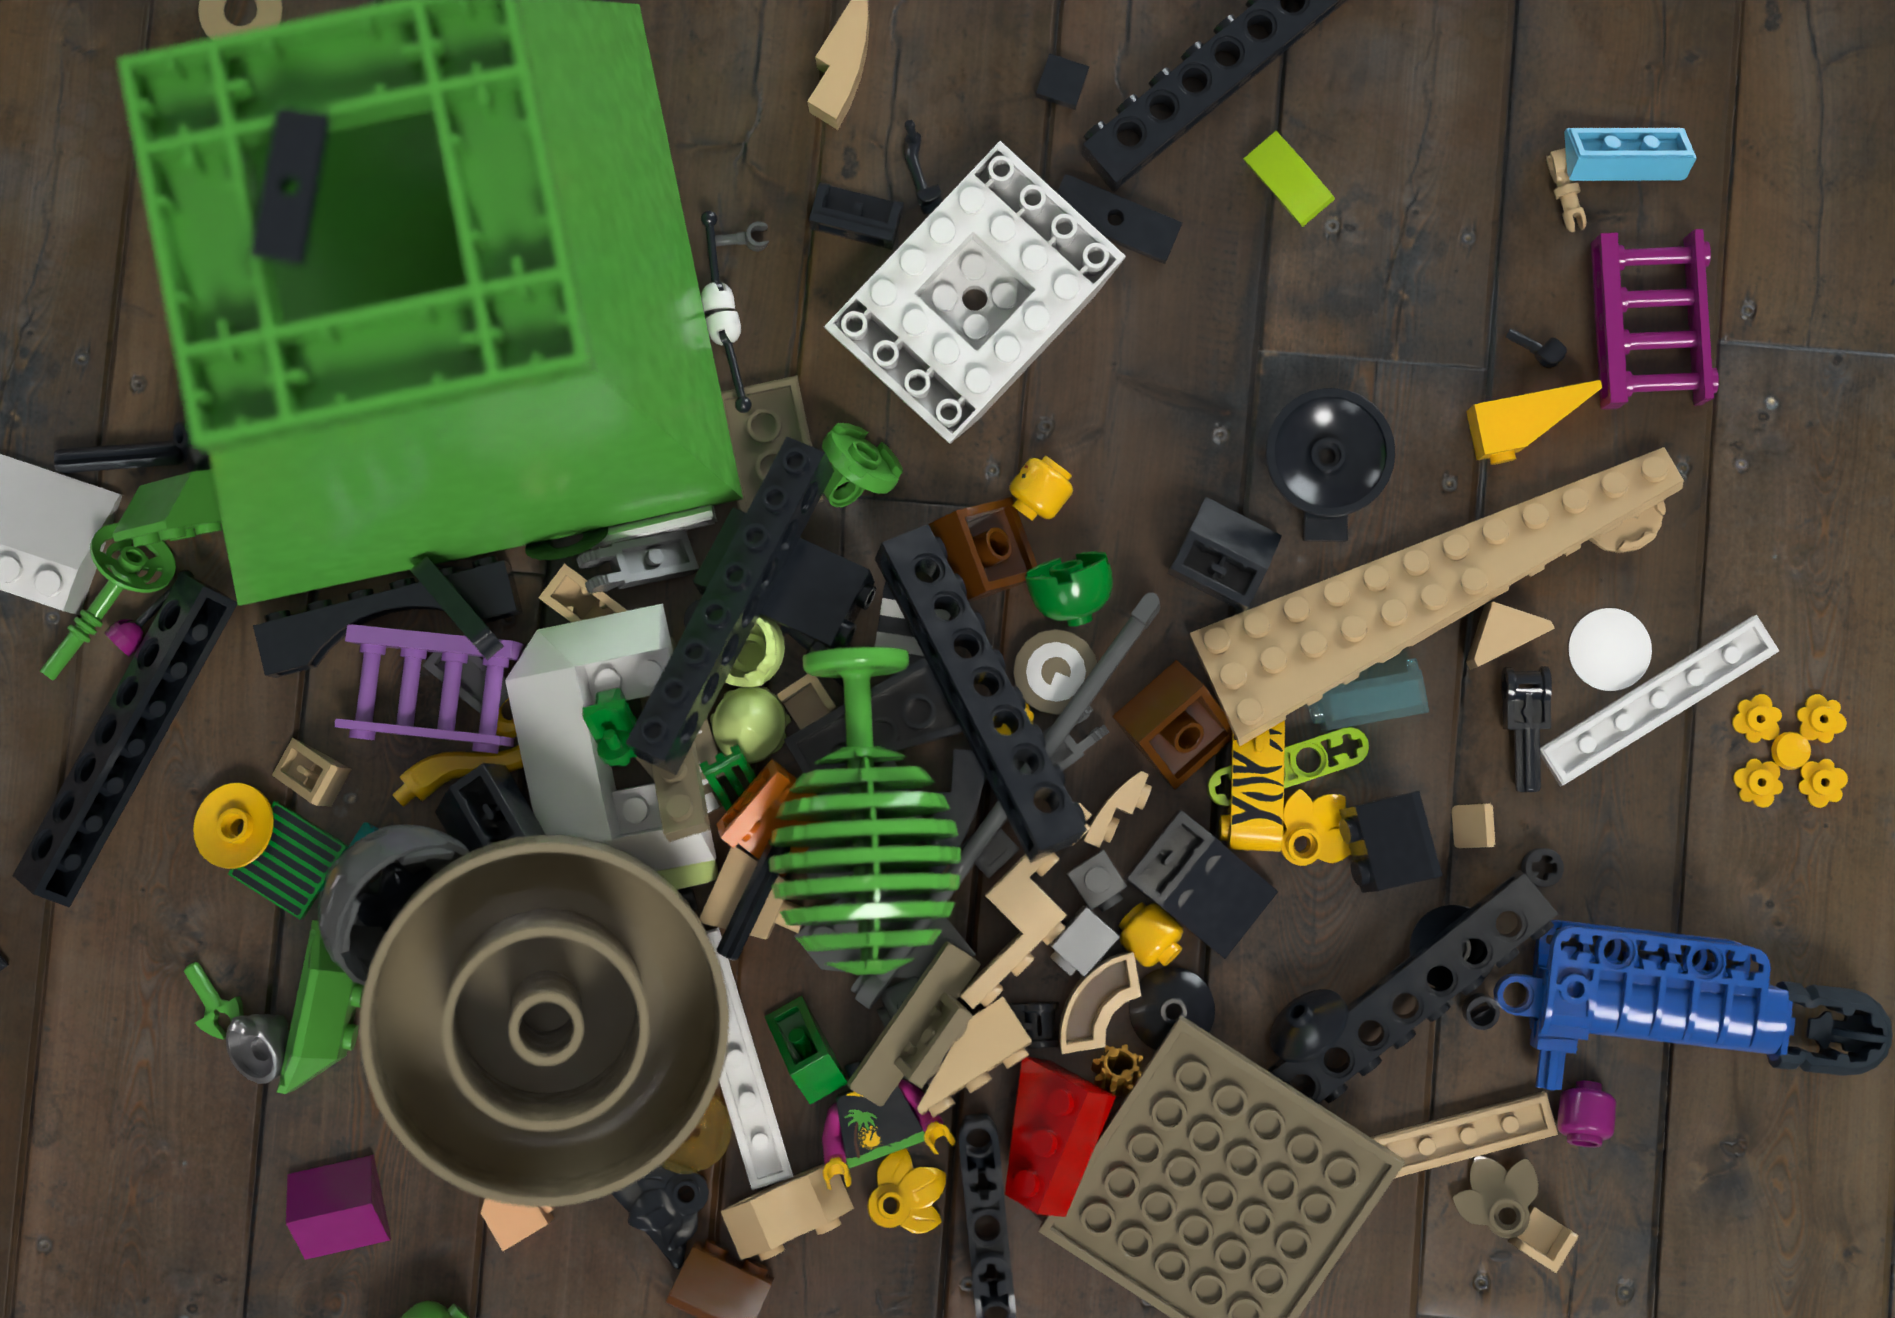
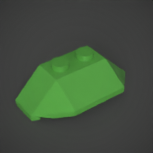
M312 920L277 1093L287 1094L297 1090L347 1056L348 1050L352 1051L354 1049L358 1036V1025L353 1024L356 1007L361 1008L365 986L353 982L338 964L332 961L324 946L318 920Z

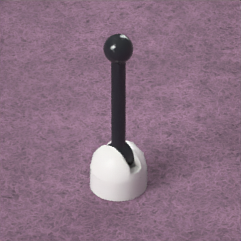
M710 210L703 212L701 215V223L706 227L711 283L704 287L701 292L704 313L712 315L722 311H735V301L732 289L719 280L714 231L718 218Z
M736 311L718 312L706 318L709 336L716 344L725 347L737 395L735 408L740 413H747L752 407V402L745 396L733 348V343L738 340L741 334L739 315Z

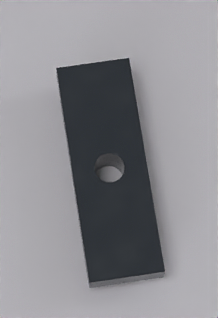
M277 107L250 252L254 259L304 267L331 119L327 115ZM298 182V190L294 194L286 195L287 187L291 183Z
M1068 174L1064 175L1057 193L1105 238L1117 245L1166 264L1182 222ZM1111 215H1118L1123 223L1114 226L1108 222L1107 218Z

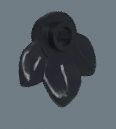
M393 862L388 864L378 893L366 892L355 896L360 902L357 912L359 920L366 926L381 927L387 932L398 912L410 897L433 876L431 869L426 867L412 875L406 868Z
M660 1164L636 1181L644 1193L632 1205L627 1221L630 1226L643 1231L661 1229L664 1245L670 1251L683 1246L697 1231V1212L705 1206L708 1200L709 1187L706 1180L697 1172L685 1170L677 1173L667 1165ZM684 1185L692 1187L695 1192L694 1198L690 1201L681 1199L679 1196L680 1187Z

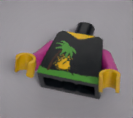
M864 1058L845 1065L849 1079ZM902 1079L883 1106L876 1105L853 1090L838 1094L836 1097L837 1103L833 1104L827 1111L822 1134L824 1161L826 1164L823 1169V1177L827 1189L832 1190L830 1180L836 1174L844 1175L846 1187L851 1185L852 1179L848 1167L858 1166L925 1141L936 1155L939 1153L934 1145L939 1137L946 1136L949 1143L953 1146L955 1138L949 1129L943 1125L940 1114L933 1118L928 1111L921 1116L917 1110L925 1092L911 1081Z

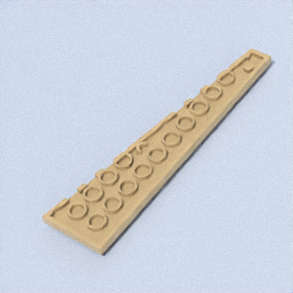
M1665 447L1190 632V639L1240 747L1286 720V715L1305 704L1310 706L1319 701L1325 692L1341 683L1344 685L1357 679L1359 673L1377 662H1386L1398 655L1404 648L1417 644L1508 591L1511 584L1528 574L1532 577L1544 570L1547 563L1563 554L1568 556L1581 548L1583 542L1597 534L1604 535L1620 526L1624 520L1639 515L1683 488L1684 480Z

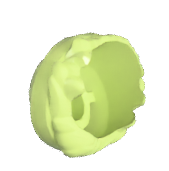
M759 615L725 683L738 687H757L763 685L776 674L783 661L785 644L782 631L775 621Z
M757 686L740 687L736 690L727 691L717 706L715 713L711 715L710 722L716 746L724 756L730 755L732 753L730 747L738 744L749 764L766 759L782 748L785 743L784 739H786L785 729L791 722V718L785 713L784 706L778 696L770 692L767 687Z

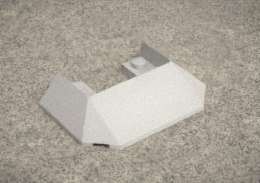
M663 604L538 629L505 680L533 813L545 834L584 838L612 846L632 855L655 871L717 859L711 830L668 842L663 835L655 783L616 790L612 767L600 759L597 752L598 745L583 720L582 713L583 707L595 705V695L599 691L620 688L626 700L651 695L673 653Z

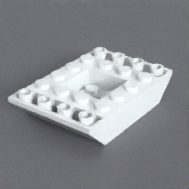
M999 141L835 314L824 328L942 438L951 444L987 412L1083 310L1126 256L1008 147ZM971 289L981 290L987 297L986 305L977 311L966 308L962 298L967 291Z

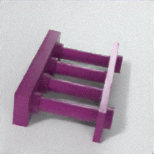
M1694 229L1683 238L1684 247L1625 249L1623 245L1618 243V232L1600 233L1591 242L1599 380H1601L1602 389H1600L1601 410L1620 408L1628 403V397H1631L1633 392L1693 390L1694 405H1703L1714 399V393H1717L1719 387V375L1717 368H1712L1706 267L1710 264L1711 248L1709 242L1704 241L1703 229ZM1685 264L1686 289L1627 291L1626 287H1621L1620 271H1623L1625 266ZM1688 306L1689 331L1630 333L1628 329H1624L1623 313H1626L1627 308ZM1690 348L1692 373L1632 375L1631 371H1626L1625 355H1628L1630 350Z

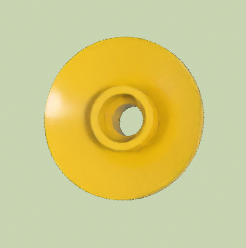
M243 783L226 784L212 791L201 803L194 820V840L200 854L209 863L226 869L240 868L256 860L266 849L273 832V811L268 799L255 787ZM244 821L243 830L238 835V826Z

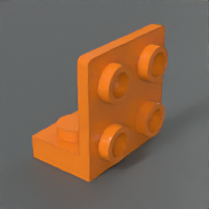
M771 759L716 825L720 838L733 848L740 844L757 859H760L773 830L790 826L829 823L832 821H787L776 818L783 802L800 798H813L818 795L816 793L796 794L789 792L797 778L774 759ZM791 847L789 854L805 853L809 847ZM779 873V875H780L781 877H784V876H786V874H787V873Z

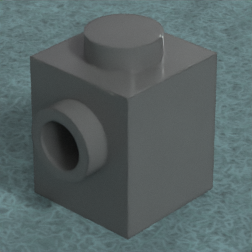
M1104 850L1098 851L1065 873L1089 910H1093L1097 906L1101 912L1108 910L1124 899L1120 891L1128 887Z

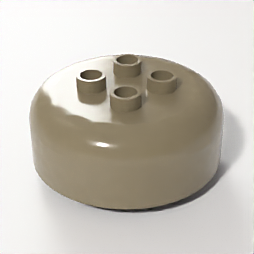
M535 835L492 843L453 861L428 879L410 897L387 930L369 970L360 1012V1042L368 1084L378 1108L401 1143L423 1165L458 1188L482 1198L505 1204L529 1207H555L600 1198L625 1188L663 1163L682 1145L697 1126L709 1106L720 1080L729 1039V1007L722 969L707 932L685 898L668 880L632 855L603 843L564 835Z

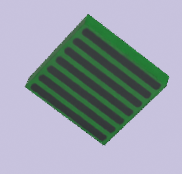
M274 801L271 805L274 826L266 849L250 864L230 869L228 875L299 920H302L319 896L320 891H322L326 882L324 879L330 866L349 846L285 805Z

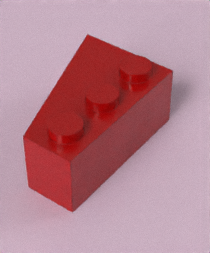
M1028 1056L1024 1058L1021 1062L1004 1195L1036 1214L1066 1217L1116 1096L1050 1060Z

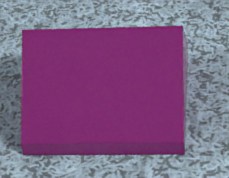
M374 1154L287 1174L286 1225L305 1260L391 1240Z

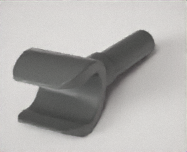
M757 221L750 224L746 232L715 236L716 246L738 244L746 245L752 251H762L767 247L769 241L756 242L751 238V233L754 231H765L768 225Z

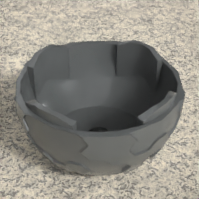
M392 825L379 828L356 841L332 863L324 879L326 882L323 891H320L318 905L319 928L324 946L332 961H335L353 982L365 986L371 964L386 934L381 927H369L359 920L357 912L360 902L355 896L366 892L378 893L385 869L392 862L406 868L412 875L426 867H429L432 874L435 875L448 864L468 854L467 846L436 829L418 825ZM383 870L381 876L376 881L368 883L372 876L378 871Z

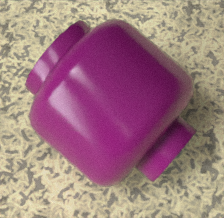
M1577 1081L1575 1088L1564 1090L1560 1094L1557 1120L1558 1131L1567 1137V1143L1590 1148L1602 1147V1141L1610 1139L1614 1134L1616 1099L1611 1094L1602 1091V1084L1598 1082Z

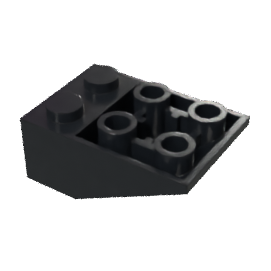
M1181 810L1175 812L1124 877L1125 880L1159 905L1224 959H1226L1278 893L1266 880Z

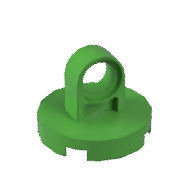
M837 423L824 437L822 448L834 470L823 493L834 507L850 505L860 497L864 490L877 494H887L897 485L899 477L903 473V468L898 458L887 445L881 442L878 447L874 446L871 442L864 439L868 431L849 423ZM848 482L844 487L836 490L838 486Z

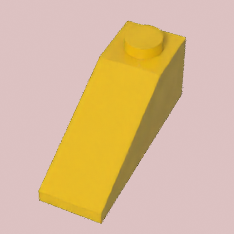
M1601 380L1474 404L1466 412L1476 460L1489 458L1491 465L1516 460L1515 453L1527 447L1602 389Z

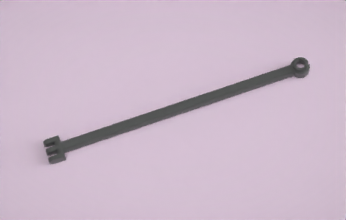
M1147 593L1143 596L1132 611L1130 619L1044 736L1046 742L1045 750L1050 760L1145 629L1147 630L1158 615L1160 602L1155 593ZM1025 763L1019 772L1031 774V769ZM997 801L961 851V862L952 864L945 873L960 875L959 886L1008 819L999 801ZM956 890L931 893L925 902H948ZM935 919L910 921L904 931L928 930ZM915 947L891 948L883 960L907 959ZM900 967L885 974L860 975L851 988V991L856 994L855 999L866 1008L871 1009L882 996L883 991L887 988Z

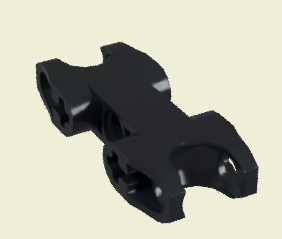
M987 1113L965 1115L960 1124L959 1149L976 1318H987L984 1314L993 1306H1000L1007 1311L1004 1318H1016L998 1132L994 1121ZM977 1128L984 1129L991 1135L989 1142L980 1148L973 1147L966 1140L968 1133ZM980 1173L987 1174L988 1188L979 1189L977 1181L978 1174ZM984 1215H991L999 1221L1000 1227L994 1235L982 1236L975 1230L977 1219ZM988 1264L996 1265V1278H988Z

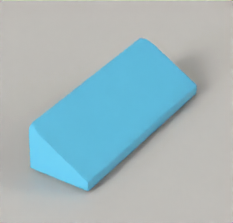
M1566 128L1564 132L1567 173L1571 181L1685 180L1697 159L1684 128Z

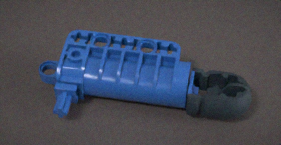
M1550 920L1554 926L1545 935L1537 939L1535 943L1532 976L1507 974L1497 981L1493 990L1494 1000L1502 1010L1513 1015L1529 1017L1530 1029H1532L1530 1045L1539 1049L1535 1087L1547 1090H1562L1566 1053L1576 1054L1577 1039L1588 1040L1589 1034L1767 1054L1768 1061L1773 1068L1793 1070L1800 1066L1805 1072L1840 1076L1859 1075L1876 1068L1887 1057L1893 1037L1890 1018L1881 1004L1868 994L1848 988L1810 985L1804 988L1801 983L1787 981L1778 982L1776 986L1769 984L1770 961L1764 952L1754 947L1721 938ZM1547 935H1553L1550 944L1546 942ZM1598 935L1599 937L1594 947V956L1590 951L1589 944L1593 945L1592 937ZM1570 938H1576V941L1579 942L1580 951H1576V946L1561 945L1562 941H1569ZM1611 940V950L1604 956L1605 945ZM1622 940L1627 946V952L1622 951L1623 960H1617L1621 951ZM1641 944L1640 949L1644 951L1654 952L1658 948H1663L1666 961H1663L1660 965L1663 957L1653 954H1647L1644 958H1640L1637 945ZM1686 945L1682 957V967L1676 961L1675 954L1682 955L1680 946ZM1707 949H1709V953H1712L1715 957V962L1708 961L1709 970H1703L1708 958ZM1728 950L1730 951V954L1728 955L1727 959L1732 961H1739L1738 964H1732L1730 968H1726L1725 955L1727 954ZM1697 952V959L1692 964L1693 955ZM1750 954L1752 961L1759 963L1758 971L1750 972ZM1512 982H1519L1526 989L1525 1001L1519 1006H1509L1503 999L1504 989ZM1793 1002L1807 1008L1825 1005L1827 1009L1845 1015L1843 1021L1834 1020L1832 1013L1829 1011H1824L1817 1018H1808L1806 1037L1816 1040L1820 1046L1818 1053L1809 1052L1795 1046H1788L1789 1035H1794L1795 1018L1791 1017ZM1830 1042L1841 1043L1842 1050L1847 1051L1848 1054L1830 1048Z

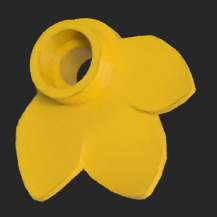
M1298 789L1288 798L1283 811V821L1286 829L1283 832L1281 852L1286 860L1298 866H1306L1317 859L1327 863H1336L1351 855L1349 844L1345 843L1339 829V821L1341 819L1339 810L1346 808V797L1344 795L1326 794L1312 802L1311 798L1303 790ZM1300 836H1304L1307 840L1306 847L1302 851H1296L1294 847L1295 840Z
M906 1148L888 1154L877 1168L878 1187L871 1192L868 1198L867 1210L870 1218L874 1223L884 1228H893L900 1225L914 1234L931 1231L942 1222L940 1215L932 1204L938 1200L944 1191L946 1173L933 1167H918L914 1169L910 1154ZM887 1197L893 1198L897 1203L896 1211L893 1214H888L883 1209V1202Z

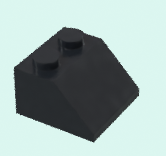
M1420 791L1384 797L1339 810L1341 815L1339 821L1340 833L1345 843L1349 844L1353 859L1350 865L1351 874L1355 883L1360 886L1362 893L1386 890L1443 876Z

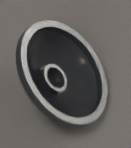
M1317 389L1295 398L1278 414L1270 428L1266 441V464L1276 489L1293 506L1316 516H1344L1366 507L1384 490L1395 464V442L1391 428L1384 415L1369 400L1344 389ZM1321 450H1329L1333 454V462L1330 464L1321 462L1319 452Z

